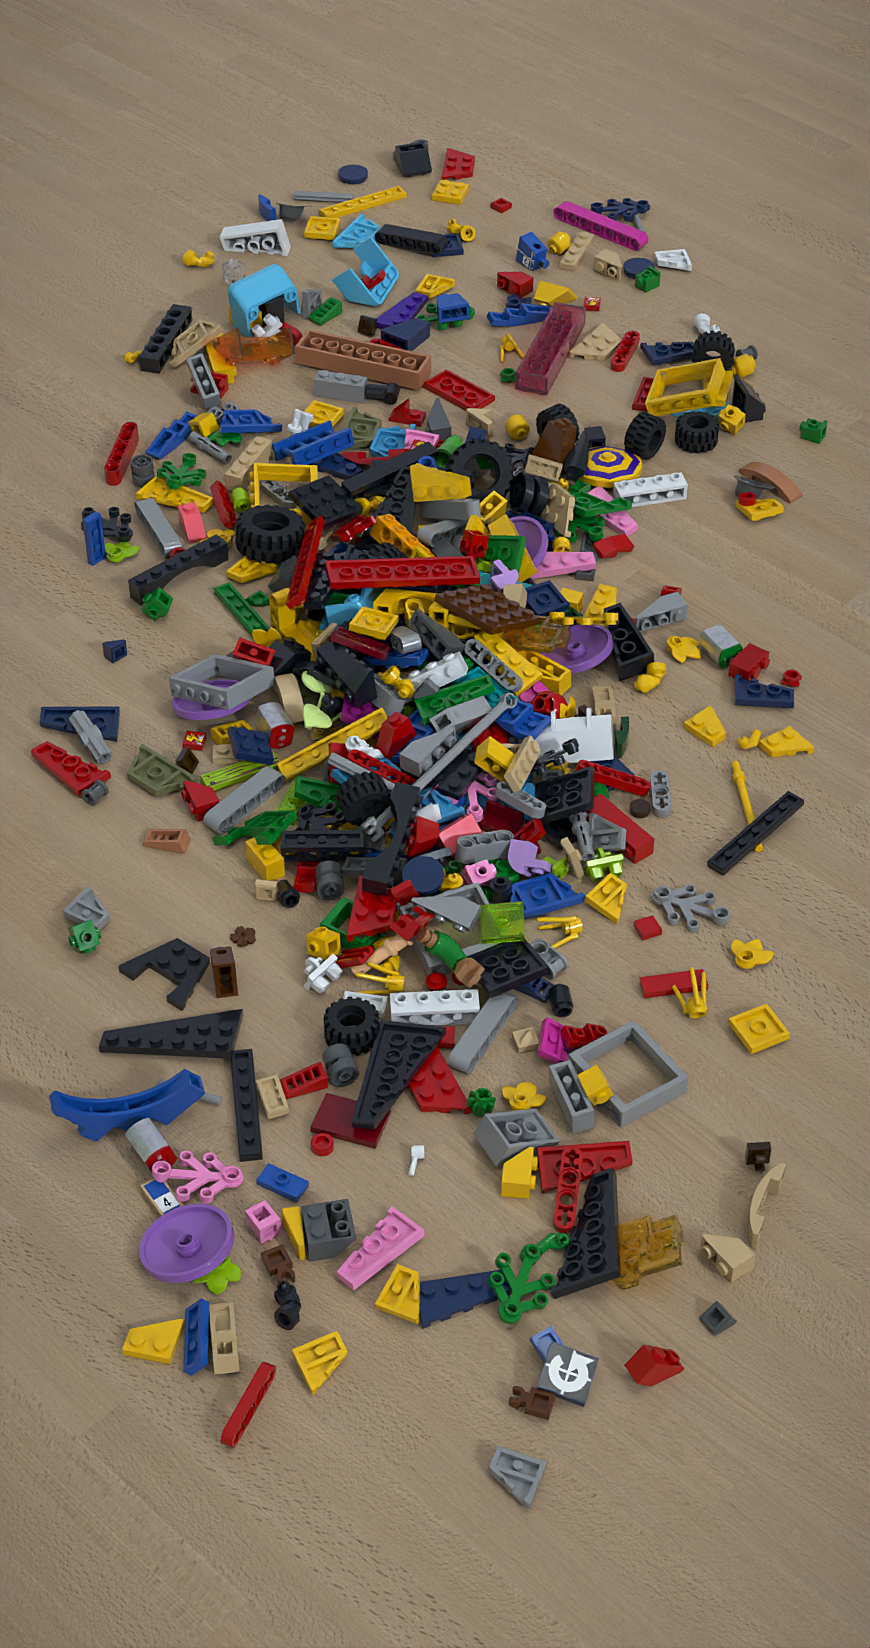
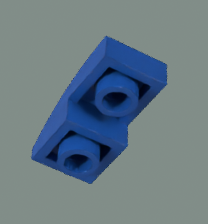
M261 194L258 195L259 212L262 217L267 221L276 220V210L271 206L270 200Z

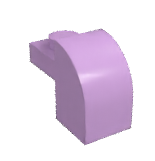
M500 560L493 561L492 577L490 578L489 586H491L492 590L503 593L504 585L518 583L519 575L517 570L509 571L507 566Z
M511 839L508 860L510 866L516 872L531 879L532 873L537 875H543L544 872L552 873L553 867L552 864L545 860L535 859L538 846L529 841Z

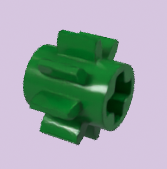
M478 1088L475 1092L470 1091L466 1106L471 1107L473 1114L484 1116L487 1112H493L496 1098L492 1097V1093L488 1089Z

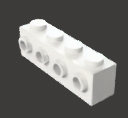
M681 472L614 482L613 498L621 497L632 502V507L687 499L688 484Z
M459 651L455 654L449 653L438 662L433 661L427 664L426 668L414 670L403 679L409 678L414 690L427 678L431 679L438 687H442L466 675L468 666ZM414 695L411 698H406L405 704L414 700Z
M478 989L390 993L391 1021L432 1026L471 1024L480 1012Z

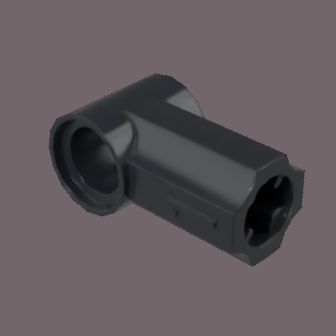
M388 383L387 385L367 384L365 398L383 400L385 403L393 405L398 400L400 387L396 383Z

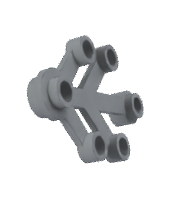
M688 884L674 890H670L666 886H659L652 893L653 902L663 906L667 914V923L671 926H676L680 922V914L674 911L672 905L679 907L687 921V930L691 933L698 932L700 922L695 919L692 912L712 918L718 926H724L729 922L730 911L728 908L720 906L711 910L697 905L700 903L713 905L716 894L712 891L696 896V887ZM683 895L686 897L685 899L677 898Z

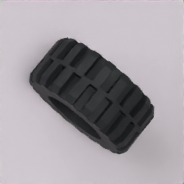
M489 439L467 441L459 446L447 461L445 472L463 475L466 463L476 457L486 458L493 464L496 470V479L490 488L482 491L471 488L472 495L464 499H479L481 503L492 491L505 498L506 494L511 490V485L515 478L513 476L515 468L511 463L512 458L506 454L507 450L504 447H499V444L495 441L490 442Z
M280 505L250 507L243 511L236 520V548L241 555L246 556L251 561L281 564L294 555L296 557L299 556L305 534V522L296 511L289 510L287 507H280Z

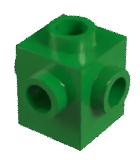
M159 587L152 593L149 592L144 596L141 610L156 621L159 617H164L169 612L173 598Z
M92 920L68 927L70 933L68 940L72 949L75 948L76 952L83 951L84 954L96 950L95 946L100 944L101 934L98 927H94Z

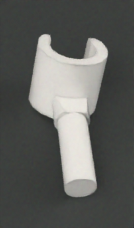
M424 1145L412 1146L409 1176H414L417 1159H424Z

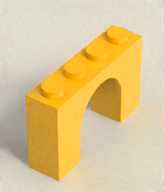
M386 588L373 602V609L400 615L405 613L406 601L416 598L422 602L424 612L429 614L430 618L445 628H448L451 624L448 622V616L451 611L434 601L435 595L438 593Z

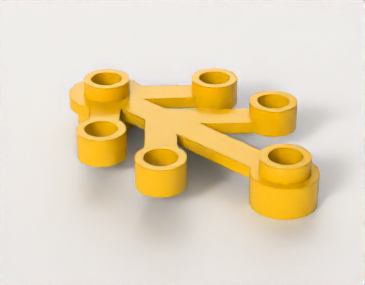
M549 612L547 620H551V624L574 625V620L576 623H580V625H592V621L593 624L616 625L618 613H603V617H565V612Z

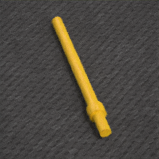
M733 761L731 763L733 769L732 777L734 783L737 784L749 825L755 818L745 786L746 778L744 772L741 771L739 762ZM762 843L755 847L756 852L763 850Z

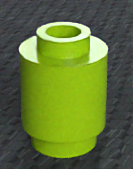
M240 487L235 488L231 493V500L235 511L242 513L251 507L250 498L246 490Z

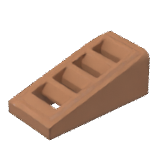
M149 829L143 841V846L175 853H185L191 839L186 829Z

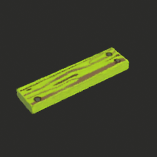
M272 752L274 761L271 765L243 761L200 775L203 785L212 787L216 791L249 780L266 766L277 771L279 768L276 763L280 762L275 752Z

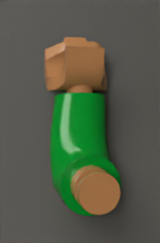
M426 927L419 931L416 938L417 941L425 945V951L445 963L459 981L469 989L478 983L481 979L480 975L485 970L484 967L473 958H467L463 950L451 937L438 930L434 932L429 931Z

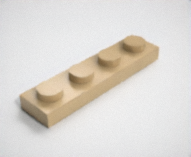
M579 232L560 261L559 268L575 271L593 243L594 235L588 232Z
M531 735L524 738L504 775L514 793L522 789L541 753L538 742L534 741Z

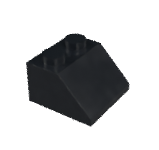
M736 375L732 398L733 407H737L741 412L745 413V423L763 420V414L766 411L764 402L762 403L759 394L755 392L751 385Z
M292 637L276 639L268 647L275 650L270 663L274 670V676L293 673V669L298 661L311 660V652Z

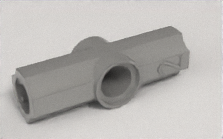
M77 710L73 712L71 717H69V721L77 732L85 749L88 748L97 763L104 764L108 762L112 757V752L104 742L99 728L92 724L84 711Z

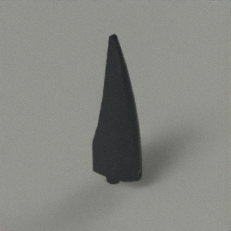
M585 431L582 432L578 442L566 457L564 471L565 479L568 481L580 478L586 473L589 446Z

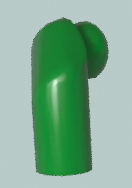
M550 1233L536 1245L539 1247L542 1256L549 1249L566 1248L570 1239L565 1233Z

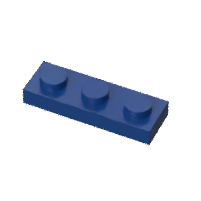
M96 511L83 519L88 564L92 566L106 558L101 514Z
M202 1298L185 1309L184 1373L191 1376L208 1365L209 1302Z

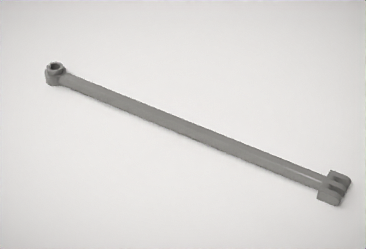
M506 693L501 695L499 703L412 786L420 787L421 791L505 710L514 708L517 704L516 697L509 699L514 694ZM390 806L376 819L372 816L361 824L363 829L369 825L371 826L366 831L368 835L375 832L370 838L372 842L377 841L385 833L382 827L393 817Z

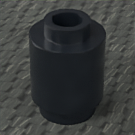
M498 876L490 881V901L495 907H505L511 899V882L506 877Z
M563 984L553 985L548 991L552 1011L557 1017H567L572 1013L574 1007L570 989L567 985Z

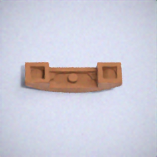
M751 462L739 469V473L751 480L757 477L765 483L775 486V489L778 490L777 496L790 504L802 497V492L794 482L770 465Z

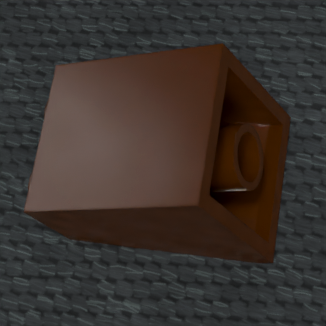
M567 418L548 421L531 455L562 463L560 475L565 474L564 463L566 457L575 446L576 426Z

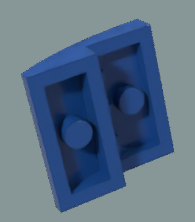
M517 700L516 706L505 710L496 719V723L519 739L524 740V738L531 735L535 740L551 724V717L534 712L532 704Z

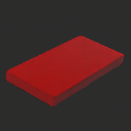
M447 369L423 383L424 389L465 411L468 408L482 409L495 401V395Z

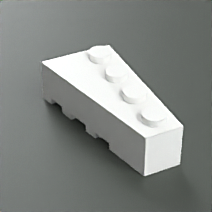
M282 219L224 227L220 235L224 251H251L255 254L263 252L268 253V255L281 254V256H287L291 247Z

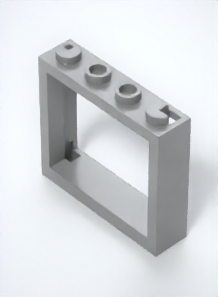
M214 654L170 677L169 685L171 696L230 710L274 686L275 679L274 670L271 666ZM214 675L240 680L226 689L201 683Z
M478 882L464 885L455 890H447L439 895L428 896H462L481 906L482 911L480 915L493 939L462 949L467 957L508 940ZM412 902L400 906L399 916L408 913L416 919L419 917V913L413 910L415 906ZM417 936L411 939L413 942L412 947L427 976L432 973L446 974L452 972L437 957L430 959L424 945L417 941Z
M634 1020L568 1055V1060H571L578 1075L591 1068L588 1064L591 1060L633 1040L670 1080L626 1105L615 1093L605 1103L600 1104L620 1127L685 1094L688 1085V1076L685 1071L680 1070L673 1059L661 1050L659 1044L653 1041L647 1035L645 1029L640 1027Z

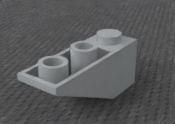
M679 592L661 596L636 616L635 625L642 632L687 620L688 605Z
M484 696L447 708L429 720L436 733L455 727L457 735L479 722L492 708Z
M455 727L412 741L399 753L400 768L420 778L456 744Z
M462 896L418 897L411 900L414 906H418L424 911L433 914L435 920L441 923L447 921L453 924L452 927L462 933L465 930L471 933L482 911L480 905Z

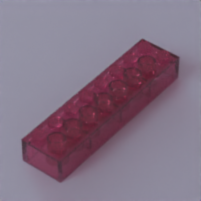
M557 302L553 304L515 372V389L539 395H548L569 352L572 350L585 326L586 308Z

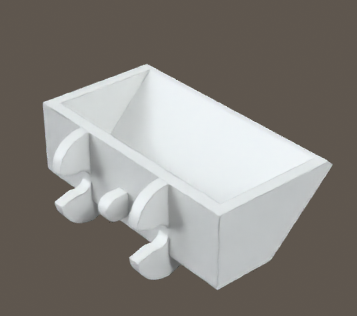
M587 708V716L560 719H556L555 711H551V724L534 740L538 742L541 750L537 760L550 750H554L555 753L562 750V744L573 738H576L579 743V751L572 755H568L567 752L562 754L568 763H575L580 760L600 761L614 759V731L611 714L592 716L591 708Z

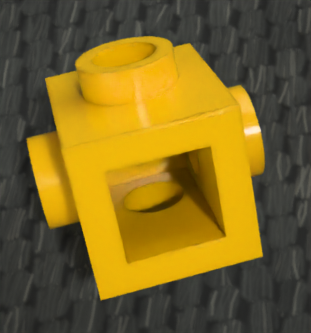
M728 404L718 414L720 428L736 435L745 424V413L741 412L739 408Z
M317 927L314 931L306 934L307 954L327 960L332 954L336 956L341 953L340 933L328 930L326 927Z

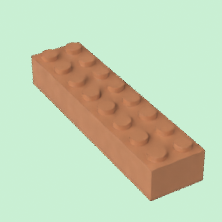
M310 329L306 331L295 346L297 364L329 370L335 373L360 375L367 377V380L379 381L380 383H396L399 386L412 390H420L431 374V355Z

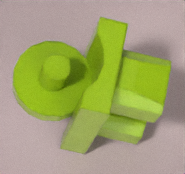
M602 847L596 848L594 860L586 861V868L583 871L585 876L589 875L593 883L604 879V871H609V874L612 873L619 878L623 873L622 862L624 859L622 854L611 856L610 851L604 852Z

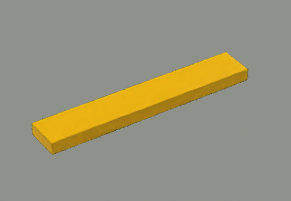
M396 186L319 209V214L322 217L339 218L406 198V192L400 186Z
M381 707L276 764L281 774L285 776V781L288 782L325 762L329 758V743H346L347 738L350 736H358L360 739L366 740L380 733L381 725L388 717Z

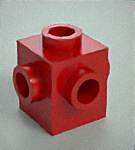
M464 529L459 551L466 554L465 556H473L474 559L476 557L484 558L489 536L478 530Z

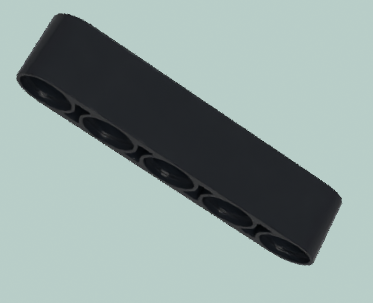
M384 224L375 234V239L380 244L435 255L440 254L448 244V239L443 234Z

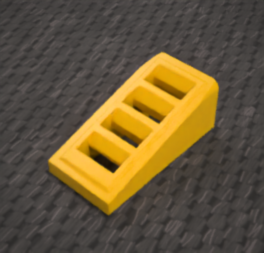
M245 720L211 728V739L217 745L231 744L227 733L230 726L249 730L254 729Z
M299 1206L281 1209L283 1226L300 1260H304L306 1256L301 1208Z

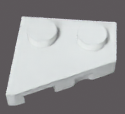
M685 249L654 252V258L658 266L692 271V264Z

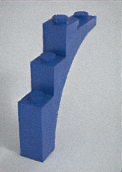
M183 1069L171 1079L153 1088L123 1097L90 1099L70 1096L55 1090L49 1095L51 1110L56 1116L78 1125V1132L81 1136L97 1142L115 1126L118 1129L128 1131L135 1123L145 1118H152L154 1121L168 1125L206 1093L201 1077L187 1069Z

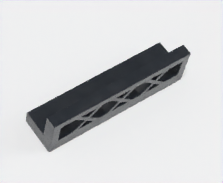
M365 830L281 831L280 850L284 862H345L346 857H366L364 847ZM309 852H315L317 854L311 855L309 854ZM350 852H360V854H351ZM287 853H296V855H287Z

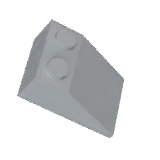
M537 1109L484 1114L473 1133L496 1167L504 1166L505 1162L528 1147H534V1155H537V1147L556 1146L560 1142Z

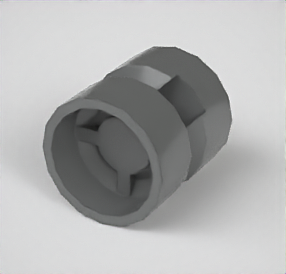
M140 454L131 459L132 482L136 487L142 488L155 477L153 458L149 455Z
M324 861L317 865L315 877L318 896L327 901L339 899L344 893L342 867L335 861Z
M334 1044L323 1052L322 1060L334 1085L347 1086L358 1078L359 1070L347 1045Z

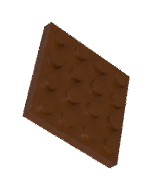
M487 584L445 591L444 593L436 594L434 599L438 604L490 635L538 625L540 617L535 615L532 610L521 607L518 602L509 600L503 593L492 590L491 586Z

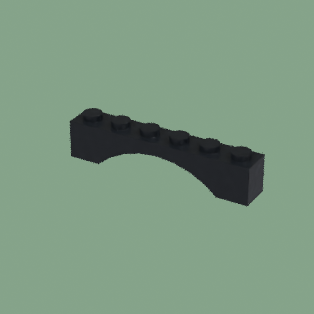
M214 535L129 579L130 598L142 606V600L147 593H152L159 587L163 589L182 572L198 566L216 567L228 561L227 542L218 535Z
M395 783L390 797V811L397 825L396 833L387 848L377 857L367 862L362 877V891L387 896L389 888L394 887V874L399 872L401 866L400 856L405 855L407 846L405 842L410 840L412 833L411 824L416 823V810L421 808L423 796H420V787Z

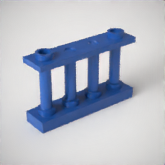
M329 420L273 443L272 448L276 461L289 456L294 465H308L353 446L354 440L350 428L334 432L332 423Z

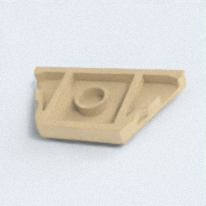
M200 319L174 339V347L172 349L174 358L170 361L171 366L176 368L186 358L193 356L199 349L208 345L212 339L222 333L224 328L220 324L216 326L212 322H206L205 320Z
M602 323L569 352V358L574 359L575 355L584 356L586 360L605 361L617 350L622 339L606 324Z
M552 483L549 487L546 506L540 514L543 519L553 523V527L559 533L569 538L571 532L568 531V523L573 521L575 497L559 484Z

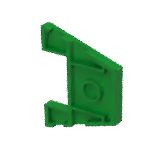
M577 480L575 485H571L570 490L567 491L575 497L573 513L578 514L579 517L586 518L632 509V502L624 498L618 497L607 502L587 493L590 491L591 485L581 480Z
M294 810L265 811L245 821V826L233 827L227 830V835L223 837L217 835L212 839L215 845H229L241 836H251V838L255 837L257 845H271L281 835V831H285L297 817Z

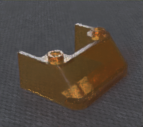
M235 328L212 340L213 348L230 366L239 365V363H270V365L280 364L281 360L295 354L291 328H287L270 337H240L239 328Z

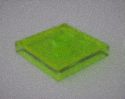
M523 901L480 905L482 908L480 913L482 944L525 941Z

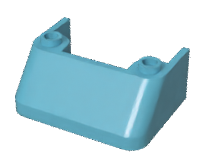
M370 237L354 247L353 251L362 261L360 272L363 276L367 275L371 279L382 269L386 273L384 280L375 287L367 289L352 268L333 278L332 281L349 302L376 307L383 303L397 281L399 273L374 239Z
M272 264L229 286L228 297L235 331L251 338L250 322L258 317V306L279 295L283 297L285 308L297 314L301 313L297 289L281 266Z
M362 588L361 595H349L344 604L326 605L328 625L336 623L341 626L342 622H349L350 619L355 617L362 606L373 609V602L384 589Z

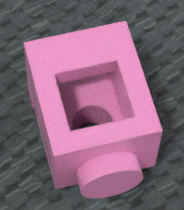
M486 859L473 865L465 866L461 874L466 880V885L478 882L480 887L490 885V881L495 878L497 872L495 866L492 863L489 864Z
M266 1200L252 1205L245 1211L246 1223L258 1237L260 1244L281 1234V1220Z

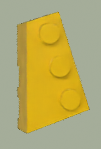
M419 463L410 466L414 502L463 499L472 495L470 477L445 472L434 467L423 466V464Z
M527 646L518 652L543 673L542 679L539 681L549 691H555L563 695L571 687L570 669Z

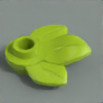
M120 542L117 545L105 544L107 558L114 563L121 562L125 557L133 556L139 551V546L130 547L129 542Z
M227 1256L218 1267L208 1274L193 1280V1283L207 1282L209 1291L218 1295L226 1290L229 1281H240L241 1270Z

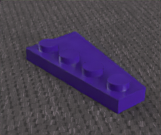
M411 293L376 318L378 322L377 328L383 329L415 318L428 302V296L421 293Z

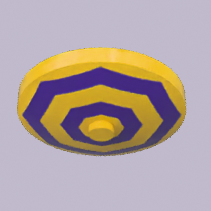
M615 446L589 448L586 473L577 479L591 486L612 488L614 482L638 479L642 474V460L639 456L625 450V448Z

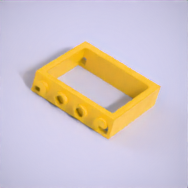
M721 358L657 370L645 402L648 413L654 416H662L714 406L725 375ZM710 378L707 389L662 397L667 385Z
M254 463L253 471H250V481H253L250 482V492H253L250 493V504H253L251 508L259 505V480L310 483L318 480L317 465ZM289 509L296 511L303 518L305 525L313 521L301 509Z

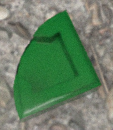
M261 590L246 597V601L251 606L264 607L270 605L269 596Z

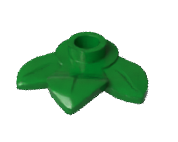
M220 427L208 436L211 441H216L220 447H223L229 441L240 444L242 440L241 435L236 432L220 433Z

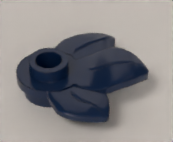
M512 294L507 297L506 308L520 309L521 303L532 304V298H519L516 294Z

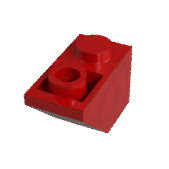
M524 272L497 273V287L510 294H516L519 298L533 292L534 277Z
M187 780L183 781L184 790H181L183 801L188 802L189 812L191 815L194 814L197 822L202 821L206 813L219 803V799L212 787Z
M417 815L416 823L411 824L410 827L412 828L410 840L406 841L408 857L412 858L429 852L439 838V823Z
M644 1344L624 1365L637 1384L650 1387L684 1370V1367L679 1362L680 1357L672 1349Z

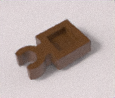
M283 1244L261 1252V1259L269 1275L277 1274V1284L283 1281L285 1277H289L292 1283L295 1282V1272L291 1269L293 1268L292 1260Z
M513 1386V1395H517L519 1398L510 1397L509 1406L513 1408L523 1406L525 1407L524 1414L549 1420L556 1400L555 1393L533 1387L530 1393H528L520 1386Z

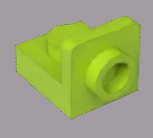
M549 856L543 859L553 865V875L559 879L566 876L568 872V859L566 857H563L560 861H556Z

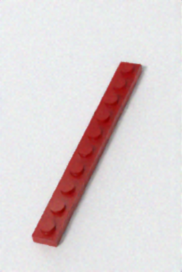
M321 515L306 526L285 604L290 610L295 606H301L306 600L305 596L308 592L307 589L310 584L309 581L312 576L311 573L314 568L313 565L316 560L319 541L324 529L325 520Z

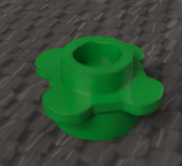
M504 368L500 372L502 382L511 383L517 380V377H515L516 372L512 368Z

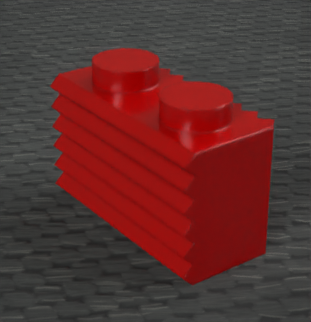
M749 643L730 661L729 677L735 678V674L742 675V679L749 681L752 678L757 679L760 671L767 669L769 666V652Z

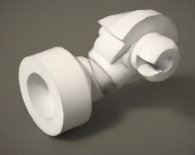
M697 314L694 317V326L698 329L699 333H710L713 330L717 333V331H720L719 326L715 327L716 324L709 327L710 317L708 315Z
M350 736L346 740L345 745L348 751L360 750L377 760L385 758L380 750L373 749V747L370 748L369 744L358 736Z

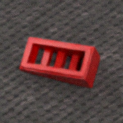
M322 1062L310 1065L279 1080L286 1099L328 1088V1077ZM292 1084L293 1089L289 1090L288 1085Z

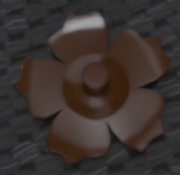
M240 926L234 931L235 934H230V939L240 947L253 944L256 941L253 928H246L244 930L243 926Z

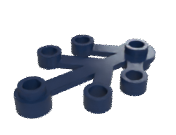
M630 198L623 199L622 203L615 199L607 200V207H603V204L600 202L591 204V211L598 214L615 211L609 213L608 218L616 221L617 216L623 214L624 221H631L633 215L646 213L650 210L648 201L640 200L635 202Z

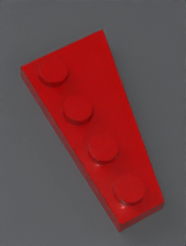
M48 741L31 750V756L77 796H81L83 790L93 786L96 780L99 779L105 782L111 778L109 771L97 769V765L91 762L87 764L81 760V757L71 756L67 754L66 750Z
M630 1141L537 1147L542 1193L558 1188L562 1152L569 1146L579 1148L583 1154L580 1181L590 1179L591 1175L610 1168L616 1171L632 1166L633 1162ZM570 1155L569 1167L573 1168L575 1155ZM570 1174L563 1177L564 1182L568 1184L576 1181L575 1177Z

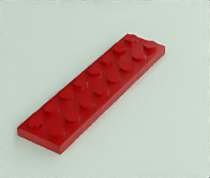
M473 556L325 561V570L330 589L480 584L481 578Z

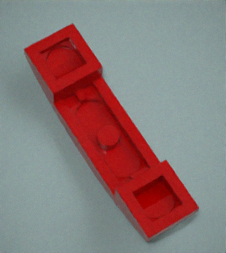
M388 449V457L366 458V452L358 451L342 452V456L356 463L371 465L372 460L387 461L411 449Z

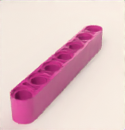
M568 201L561 203L553 211L556 219L634 251L639 250L649 241L647 234L643 231Z

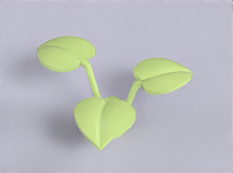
M303 671L302 681L305 686L314 692L320 693L317 706L305 704L303 707L305 728H308L315 735H320L324 728H330L332 723L341 717V713L330 719L326 713L320 710L321 699L324 697V693L329 694L331 692V686L306 674L307 671Z

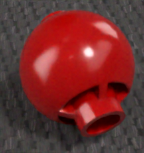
M543 691L537 694L531 701L534 712L551 717V711H555L556 719H560V704L568 706L565 698L555 691Z

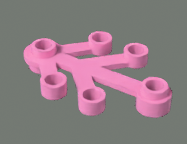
M481 771L477 776L488 787H493L497 784V779L490 774H485ZM474 780L467 789L470 804L467 814L472 813L476 822H480L483 819V809L478 805L476 791L493 801H497L499 798L491 795L495 794L496 788L488 789ZM448 797L451 799L452 804L458 803V800Z
M183 1151L180 1153L179 1163L185 1167L190 1166L193 1170L171 1169V1165L166 1161H157L152 1166V1176L157 1182H165L168 1178L192 1180L185 1186H179L176 1189V1199L180 1202L188 1201L190 1193L209 1181H215L216 1183L209 1188L205 1187L200 1190V1201L205 1204L211 1203L215 1194L226 1187H239L243 1183L244 1178L238 1167H226L217 1159L214 1153L210 1152L203 1155L202 1164L193 1157L192 1152ZM207 1168H214L217 1172H210Z

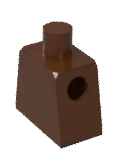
M232 947L211 949L210 956L216 998L237 996L236 967ZM221 975H228L229 979L222 981Z

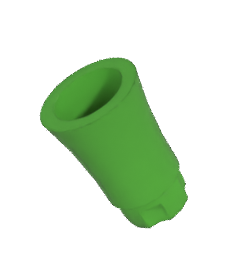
M459 436L448 437L437 448L438 456L434 457L437 467L447 468L446 464L451 454L463 444Z

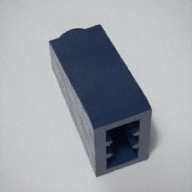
M416 317L383 328L381 330V339L403 350L413 351L430 337V322Z

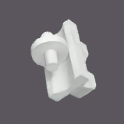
M268 313L263 319L267 324L264 328L259 324L252 328L260 344L266 340L269 343L273 339L276 342L280 340L277 335L281 333L279 328L283 324L277 316L274 317Z
M299 409L294 410L292 424L287 426L290 436L307 430L309 423L313 421V415Z
M332 954L324 962L320 957L317 959L313 957L306 959L305 966L307 968L304 969V972L309 976L307 977L308 982L303 987L307 991L313 988L320 994L325 991L329 986V982L323 977L327 975L334 982L343 972L336 964L338 957Z

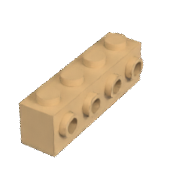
M256 436L249 443L248 447L241 452L239 458L233 462L232 466L224 474L228 492L232 493L238 487L247 490L250 482H253L250 481V471H253L254 463H269L273 458L272 440Z

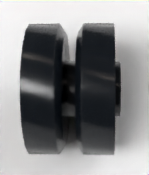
M523 472L518 473L511 485L512 488L509 494L510 508L516 512L526 511L533 515H540L548 500V480L542 476H532Z

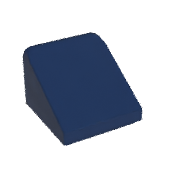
M126 640L102 643L104 657L112 664L127 656Z

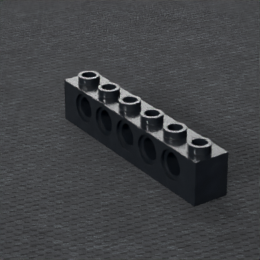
M173 304L167 310L166 316L161 320L159 327L156 328L155 333L150 337V341L145 345L143 352L138 356L141 371L160 374L172 354L174 339L186 331L193 321L192 308L190 306Z

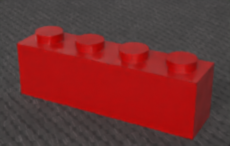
M602 794L594 797L593 809L586 812V821L588 823L590 813H594L626 829L625 850L619 851L634 864L653 854L655 839Z

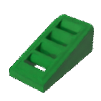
M330 297L308 319L321 326L342 313V302Z

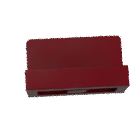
M488 799L486 802V813L483 819L478 822V826L485 832L507 830L515 835L524 827V813Z

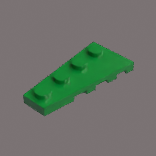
M489 674L440 689L433 695L418 699L414 698V702L423 724L426 725L430 723V718L443 710L485 696L495 691Z

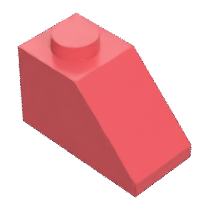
M186 503L178 506L179 524L188 543H196L206 539L201 515L196 503Z

